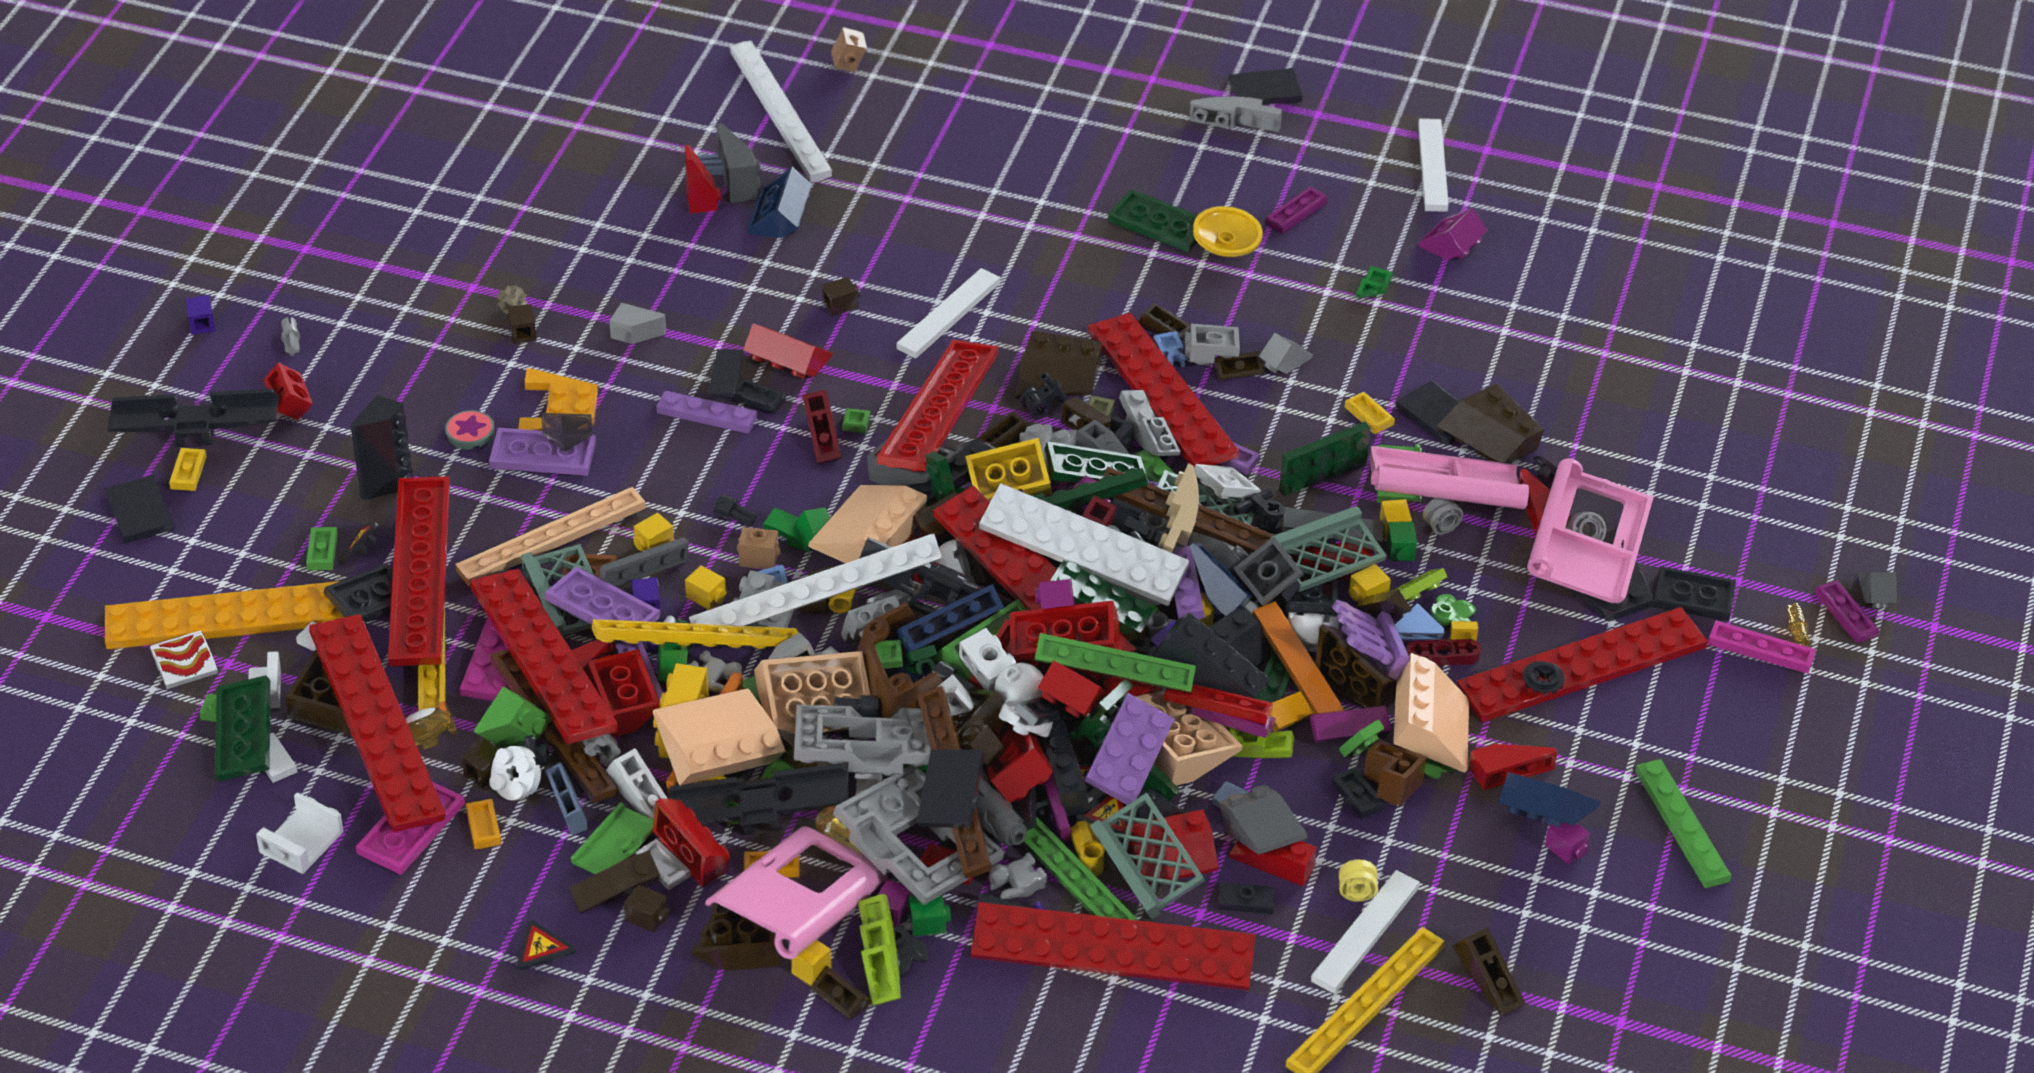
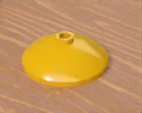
M1220 206L1209 208L1196 217L1193 225V234L1196 241L1207 251L1223 257H1240L1253 252L1260 245L1263 236L1262 227L1257 219L1251 214L1234 207Z

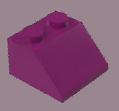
M1470 208L1441 220L1417 244L1420 248L1446 260L1455 257L1461 259L1469 254L1470 247L1482 241L1481 236L1487 229L1475 210Z

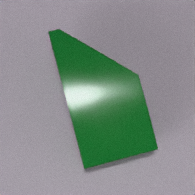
M1370 266L1365 279L1363 278L1360 283L1356 298L1385 294L1393 278V272Z

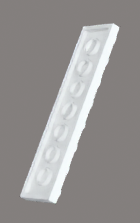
M1001 483L979 523V529L1057 561L1062 562L1065 560L1076 563L1082 570L1090 574L1098 575L1108 582L1167 606L1189 563V560Z

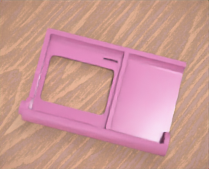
M1371 446L1370 448L1371 485L1375 486V490L1525 509L1527 506L1529 486L1527 484H1519L1516 475V464Z
M1570 458L1563 459L1557 467L1527 568L1532 575L1610 603H1620L1627 594L1653 496L1610 482L1607 479H1601L1582 472V465L1578 461ZM1578 488L1623 504L1613 545L1565 528Z
M804 826L708 898L705 904L711 906L716 902L776 933V950L784 958L793 959L859 906L858 901L867 899L882 887L888 879V874L884 875L865 855L812 828ZM811 845L855 866L822 893H816L777 873V871ZM783 939L790 941L788 950L783 946Z

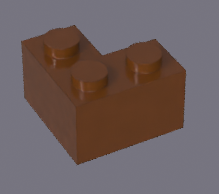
M1378 740L1368 749L1363 778L1369 779L1378 785L1377 798L1383 799L1391 805L1401 806L1422 785L1427 756Z

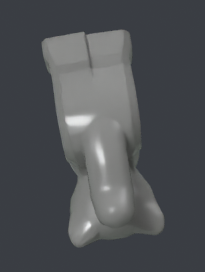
M707 650L700 655V660L704 661L701 667L707 668L708 691L720 694L724 685L719 683L723 679L728 682L733 672L742 674V665L740 663H725L721 659L711 656ZM695 660L690 664V666L699 667Z
M610 734L583 740L585 753L591 757L597 754L600 757V763L606 767H609L613 760L621 753L617 746V741Z
M1027 853L1023 859L1014 861L1007 866L1001 864L992 865L993 870L989 872L988 878L991 883V891L996 890L1007 882L1011 884L1012 888L1004 890L1000 895L1001 899L1005 900L1006 898L1027 897L1036 890L1045 888L1047 875L1041 867L1036 872L1031 865L1035 864V860L1030 853Z

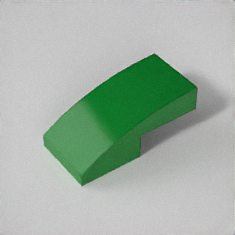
M774 508L763 523L764 529L778 531V536L786 538L787 546L810 553L812 548H804L794 523L798 517Z

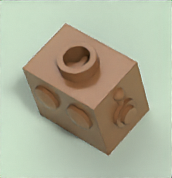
M842 28L831 50L835 68L856 72L867 49L863 32Z
M743 527L741 536L738 538L739 544H737L739 566L759 569L775 567L777 557L781 551V548L778 546V531Z

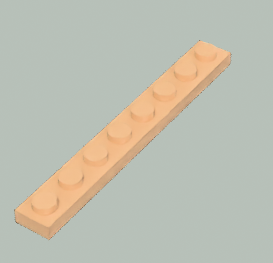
M630 487L455 564L456 572L468 586H471L470 580L494 575L521 564V554L531 552L533 557L539 556L646 508L645 500L633 487Z

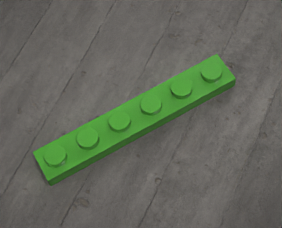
M1042 633L1039 634L1034 661L1052 664L1053 660L1068 668L1186 693L1191 692L1196 668L1194 665Z
M1658 759L1638 764L1635 771L1704 888L1730 882L1731 874L1663 761Z
M1036 816V827L1027 831L1026 838L1022 844L1091 915L1137 920Z

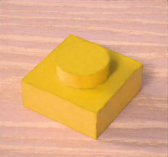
M1451 622L1449 639H1473L1477 641L1478 622Z

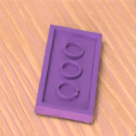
M498 428L489 459V467L491 469L588 476L596 444V435Z
M577 566L545 592L546 601L591 625L593 619L656 622L660 617V610Z
M1127 693L1084 781L1127 805L1135 801L1175 718Z

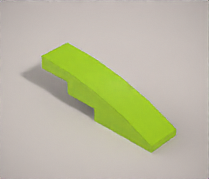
M1223 725L1243 746L1242 750L1234 755L1235 757H1292L1294 744L1292 731L1270 732L1266 738Z
M881 894L858 901L863 924L859 926L864 945V951H861L872 1004L877 1006L901 999L897 950L887 895Z

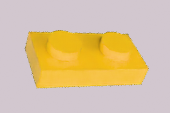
M180 449L169 482L171 489L196 491L207 457L205 449Z

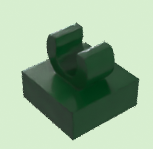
M930 645L909 651L906 655L907 667L915 666L914 672L918 677L923 674L921 665H927L930 673L936 665L933 661L937 655L935 646Z

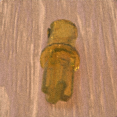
M1798 603L1788 605L1786 607L1789 620L1788 631L1792 633L1793 642L1810 647L1811 642L1807 633L1808 622L1804 620L1801 607Z

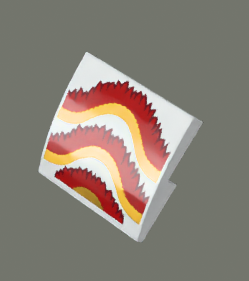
M201 630L150 646L166 689L218 673Z

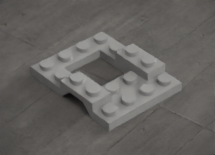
M797 704L794 760H800L804 763H813L815 761H827L831 764L848 762V772H854L859 775L872 772L891 776L896 773L903 774V764H909L914 767H920L924 764L928 765L931 747L921 709L901 708L890 718L862 717L851 706ZM823 726H828L831 729L849 727V737H855L859 740L876 738V741L822 739Z
M910 765L903 769V774L896 773L835 806L833 814L851 831L849 840L884 875L892 872L925 905L968 879L963 873L958 851L927 868L895 836L917 823L926 775L918 767ZM929 827L942 841L950 838L956 844L952 828ZM983 832L990 861L994 865L1003 859L1005 852Z

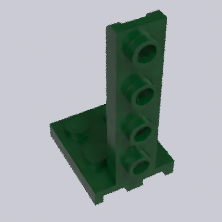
M1131 468L1126 470L1124 474L1117 476L1108 475L1102 477L1100 481L1091 484L1081 483L1074 489L1068 491L1059 490L1048 497H1045L1043 493L1033 497L1068 511L1088 505L1094 495L1103 500L1144 488L1148 485L1149 481L1143 468ZM1052 559L1057 568H1059L1062 562Z
M1127 679L1123 680L1069 736L1077 743L1085 735L1100 749L1112 724L1109 718L1120 708L1127 695L1126 693L1133 685ZM1153 763L1141 791L1154 790L1171 801L1179 793V788Z

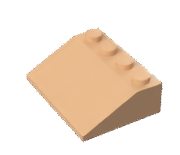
M860 485L809 542L808 547L846 563L860 558L868 537L890 547L901 545L918 526L914 515L926 508L927 495L907 486Z
M862 651L762 660L754 669L758 696L764 711L777 729L794 734L797 704L833 706L834 698L836 697L858 699L859 695H870ZM823 726L822 733L849 730V727L831 729L828 726Z
M1411 653L1409 655V662L1396 680L1394 744L1465 773L1468 769L1469 700L1436 663Z
M748 688L653 711L679 786L771 764L785 752L777 727Z
M1165 690L1135 696L1175 718L1154 764L1176 786L1195 781L1242 750L1243 746L1222 724L1192 715L1191 706L1164 700Z

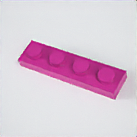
M1715 621L1708 641V645L1808 674L1816 653V649L1719 621Z

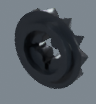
M1537 661L1526 666L1523 671L1522 680L1525 681L1526 688L1533 689L1534 694L1540 691L1545 696L1548 692L1556 694L1558 689L1563 688L1565 675L1557 665L1546 661ZM1539 677H1541L1542 679L1548 678V682H1546L1545 680H1539Z

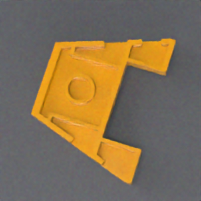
M532 368L526 369L525 390H549L545 418L520 417L518 429L549 431L563 428V431L594 425L598 396L597 384Z

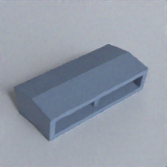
M559 763L545 770L570 834L573 835L587 831L586 817L562 764ZM566 786V790L559 791V788ZM574 807L575 810L569 813L567 808Z

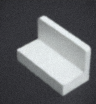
M268 652L267 667L250 668L248 679L267 675L271 680L270 708H280L281 665L279 653Z

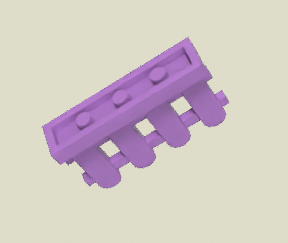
M1336 600L1332 608L1339 613L1337 620L1344 624L1341 630L1348 635L1346 642L1358 649V651L1380 660L1387 676L1397 680L1410 658L1391 615L1381 611L1375 619L1366 612L1364 613L1344 601Z

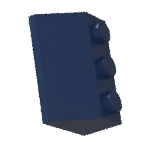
M791 167L763 186L760 190L747 232L751 235L783 238L789 233H795L800 227L799 222L805 212L804 206L810 196L809 191L812 184L796 169Z
M1508 772L1498 803L1507 806V812L1523 817L1525 812L1527 813V818L1539 822L1546 818L1545 823L1561 828L1562 823L1574 826L1596 810L1601 802L1565 787Z

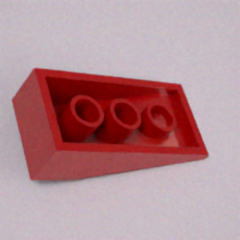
M1113 600L1010 612V654L1015 659L1034 660L1040 633L1120 650L1119 617Z
M1053 660L1038 686V689L1043 692L1042 698L1053 704L1057 700L1066 705L1064 710L1077 718L1080 713L1087 717L1108 695L1097 684Z
M1012 724L996 736L1006 750L989 768H986L991 782L1009 803L1024 798L1028 790L1036 784L1041 785L1046 782L1050 774L1053 773L1051 765L1033 732H1029L1028 735L1019 734L1013 730L1014 725Z

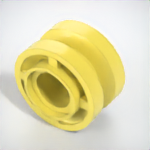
M1352 860L1343 864L1339 869V890L1341 895L1348 900L1357 902L1373 898L1378 892V875L1375 865L1365 860Z

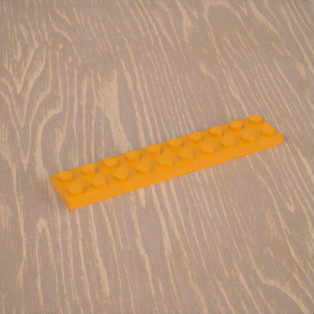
M340 581L105 605L106 649L155 645L200 630L205 639L305 629L312 621L321 623L344 618L323 594L326 586Z

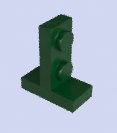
M934 451L925 455L927 461L926 470L931 477L932 493L936 500L926 504V508L952 492L960 494L966 490L962 487L955 490L946 457Z

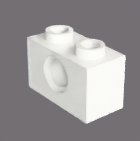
M987 628L960 642L959 657L985 690L994 691L996 678L1001 671L1016 663L1013 656L1006 654L1002 649L996 635L992 636Z

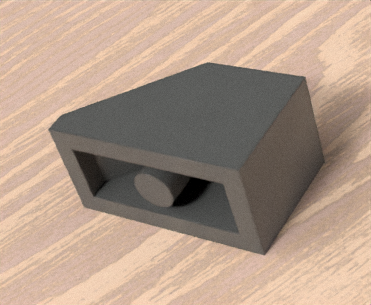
M1858 572V579L1865 603H1873V608H1889V603H1897L1896 572Z

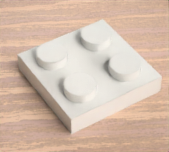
M1195 465V474L1201 479L1200 482L1215 491L1214 494L1220 498L1236 497L1244 500L1245 497L1253 493L1258 494L1261 492L1257 486L1233 467Z

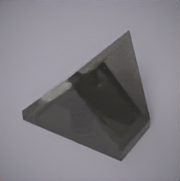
M541 414L543 435L564 452L592 436L591 414Z

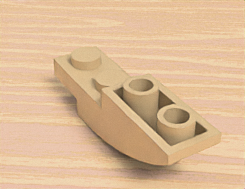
M1190 464L1187 465L1184 473L1179 471L1174 483L1178 488L1176 492L1171 490L1165 503L1170 506L1166 514L1170 517L1166 526L1170 529L1169 534L1163 533L1158 547L1172 553L1176 543L1183 546L1187 545L1197 517L1199 503L1198 483L1194 467Z

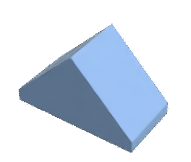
M1418 603L1395 624L1401 640H1441L1444 634V628Z

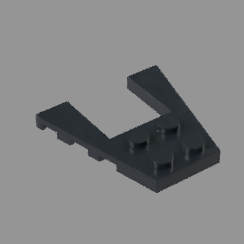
M1617 529L1606 532L1603 542L1613 545ZM1637 561L1634 565L1626 597L1620 603H1610L1568 588V591L1574 596L1580 595L1585 599V604L1608 622L1648 609L1653 606L1654 601Z

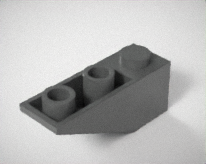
M1093 420L1077 431V446L1129 454L1114 433L1096 420Z

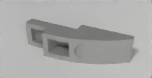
M1225 96L1191 101L1190 121L1229 129H1233L1234 125L1238 124L1279 132L1281 127L1282 109L1263 106L1262 99Z
M1121 391L1119 399L1127 414L1125 421L1134 424V439L1139 445L1156 456L1179 455L1181 451L1164 417H1156L1144 391Z

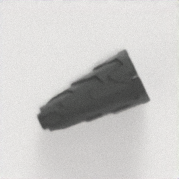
M982 768L976 800V808L982 830L1007 846L1021 844L1027 834V828L1022 823L1023 819L1013 810V806L1003 797L991 782L988 773Z

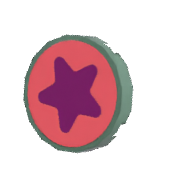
M468 410L453 415L445 425L449 443L460 449L471 450L473 446L478 445L479 448L492 441L495 435L494 421L489 415L481 411Z

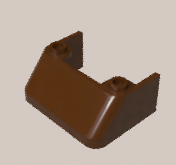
M907 602L870 621L863 631L856 651H862L870 696L878 697L877 718H890L901 708L920 709L917 694L934 689L943 682L936 671L915 683L905 673H899L888 678L882 666L875 645L881 641L898 640L895 632L899 628L918 620Z

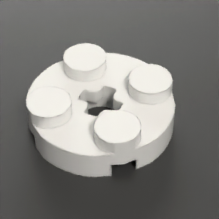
M1007 699L999 713V718L1014 725L1013 730L1022 735H1028L1029 732H1033L1043 737L1049 736L1053 722L1033 727L1014 710L1018 702H1022V700Z
M510 746L499 749L491 767L489 781L491 788L497 790L503 798L508 800H522L529 794H533L538 788L541 777L540 766L536 765L533 757H536L534 753L523 746ZM515 766L516 772L519 773V776L516 778L513 777V769L515 768Z

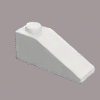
M633 749L613 760L606 772L620 794L638 813L654 820L655 801L659 798H668L637 750Z

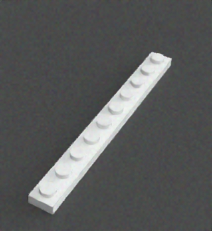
M752 41L731 45V54L809 181L813 182L832 177V169Z
M930 534L690 616L689 619L691 624L747 626L942 559L935 535Z

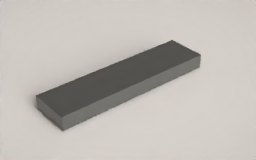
M1284 507L1282 532L1333 514ZM1361 518L1377 543L1381 546L1383 540V521ZM1358 528L1348 532L1349 536L1359 539L1363 538Z
M683 537L602 565L600 567L599 579L616 587L634 579L682 564L687 559L689 541Z

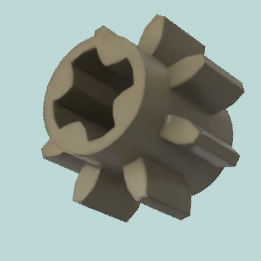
M507 285L505 290H500L497 299L500 300L498 307L508 314L507 307L528 303L525 301L527 294H524L520 287Z

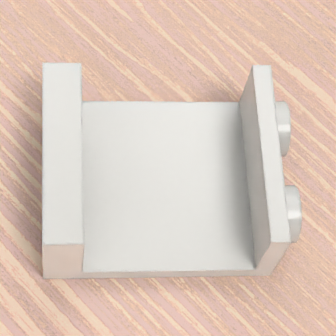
M297 792L294 795L296 811L275 833L262 828L256 836L260 853L304 874L344 831L341 814L336 809L328 808L318 803L315 799Z

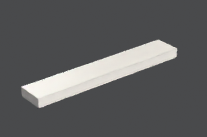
M1419 119L1418 129L1425 211L1446 212L1448 211V194L1441 119Z
M982 268L978 270L897 342V350L916 359L1000 284V277Z
M1396 870L1311 976V982L1335 994L1416 893L1420 882Z

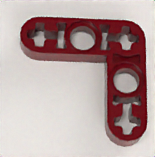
M1473 639L1418 640L1410 642L1407 645L1406 651L1408 656L1413 653L1417 656L1425 657L1436 663L1437 666L1470 665L1478 662L1481 646ZM1446 650L1450 654L1440 655L1437 653V651Z

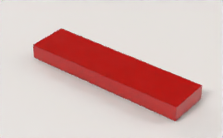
M1192 684L1190 693L1167 688L1164 693V700L1262 724L1267 723L1273 709V703L1196 684Z

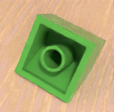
M503 686L474 729V732L501 748L519 746L520 742L524 741V737L527 735H533L535 740H538L540 735L546 730L551 718L540 708Z

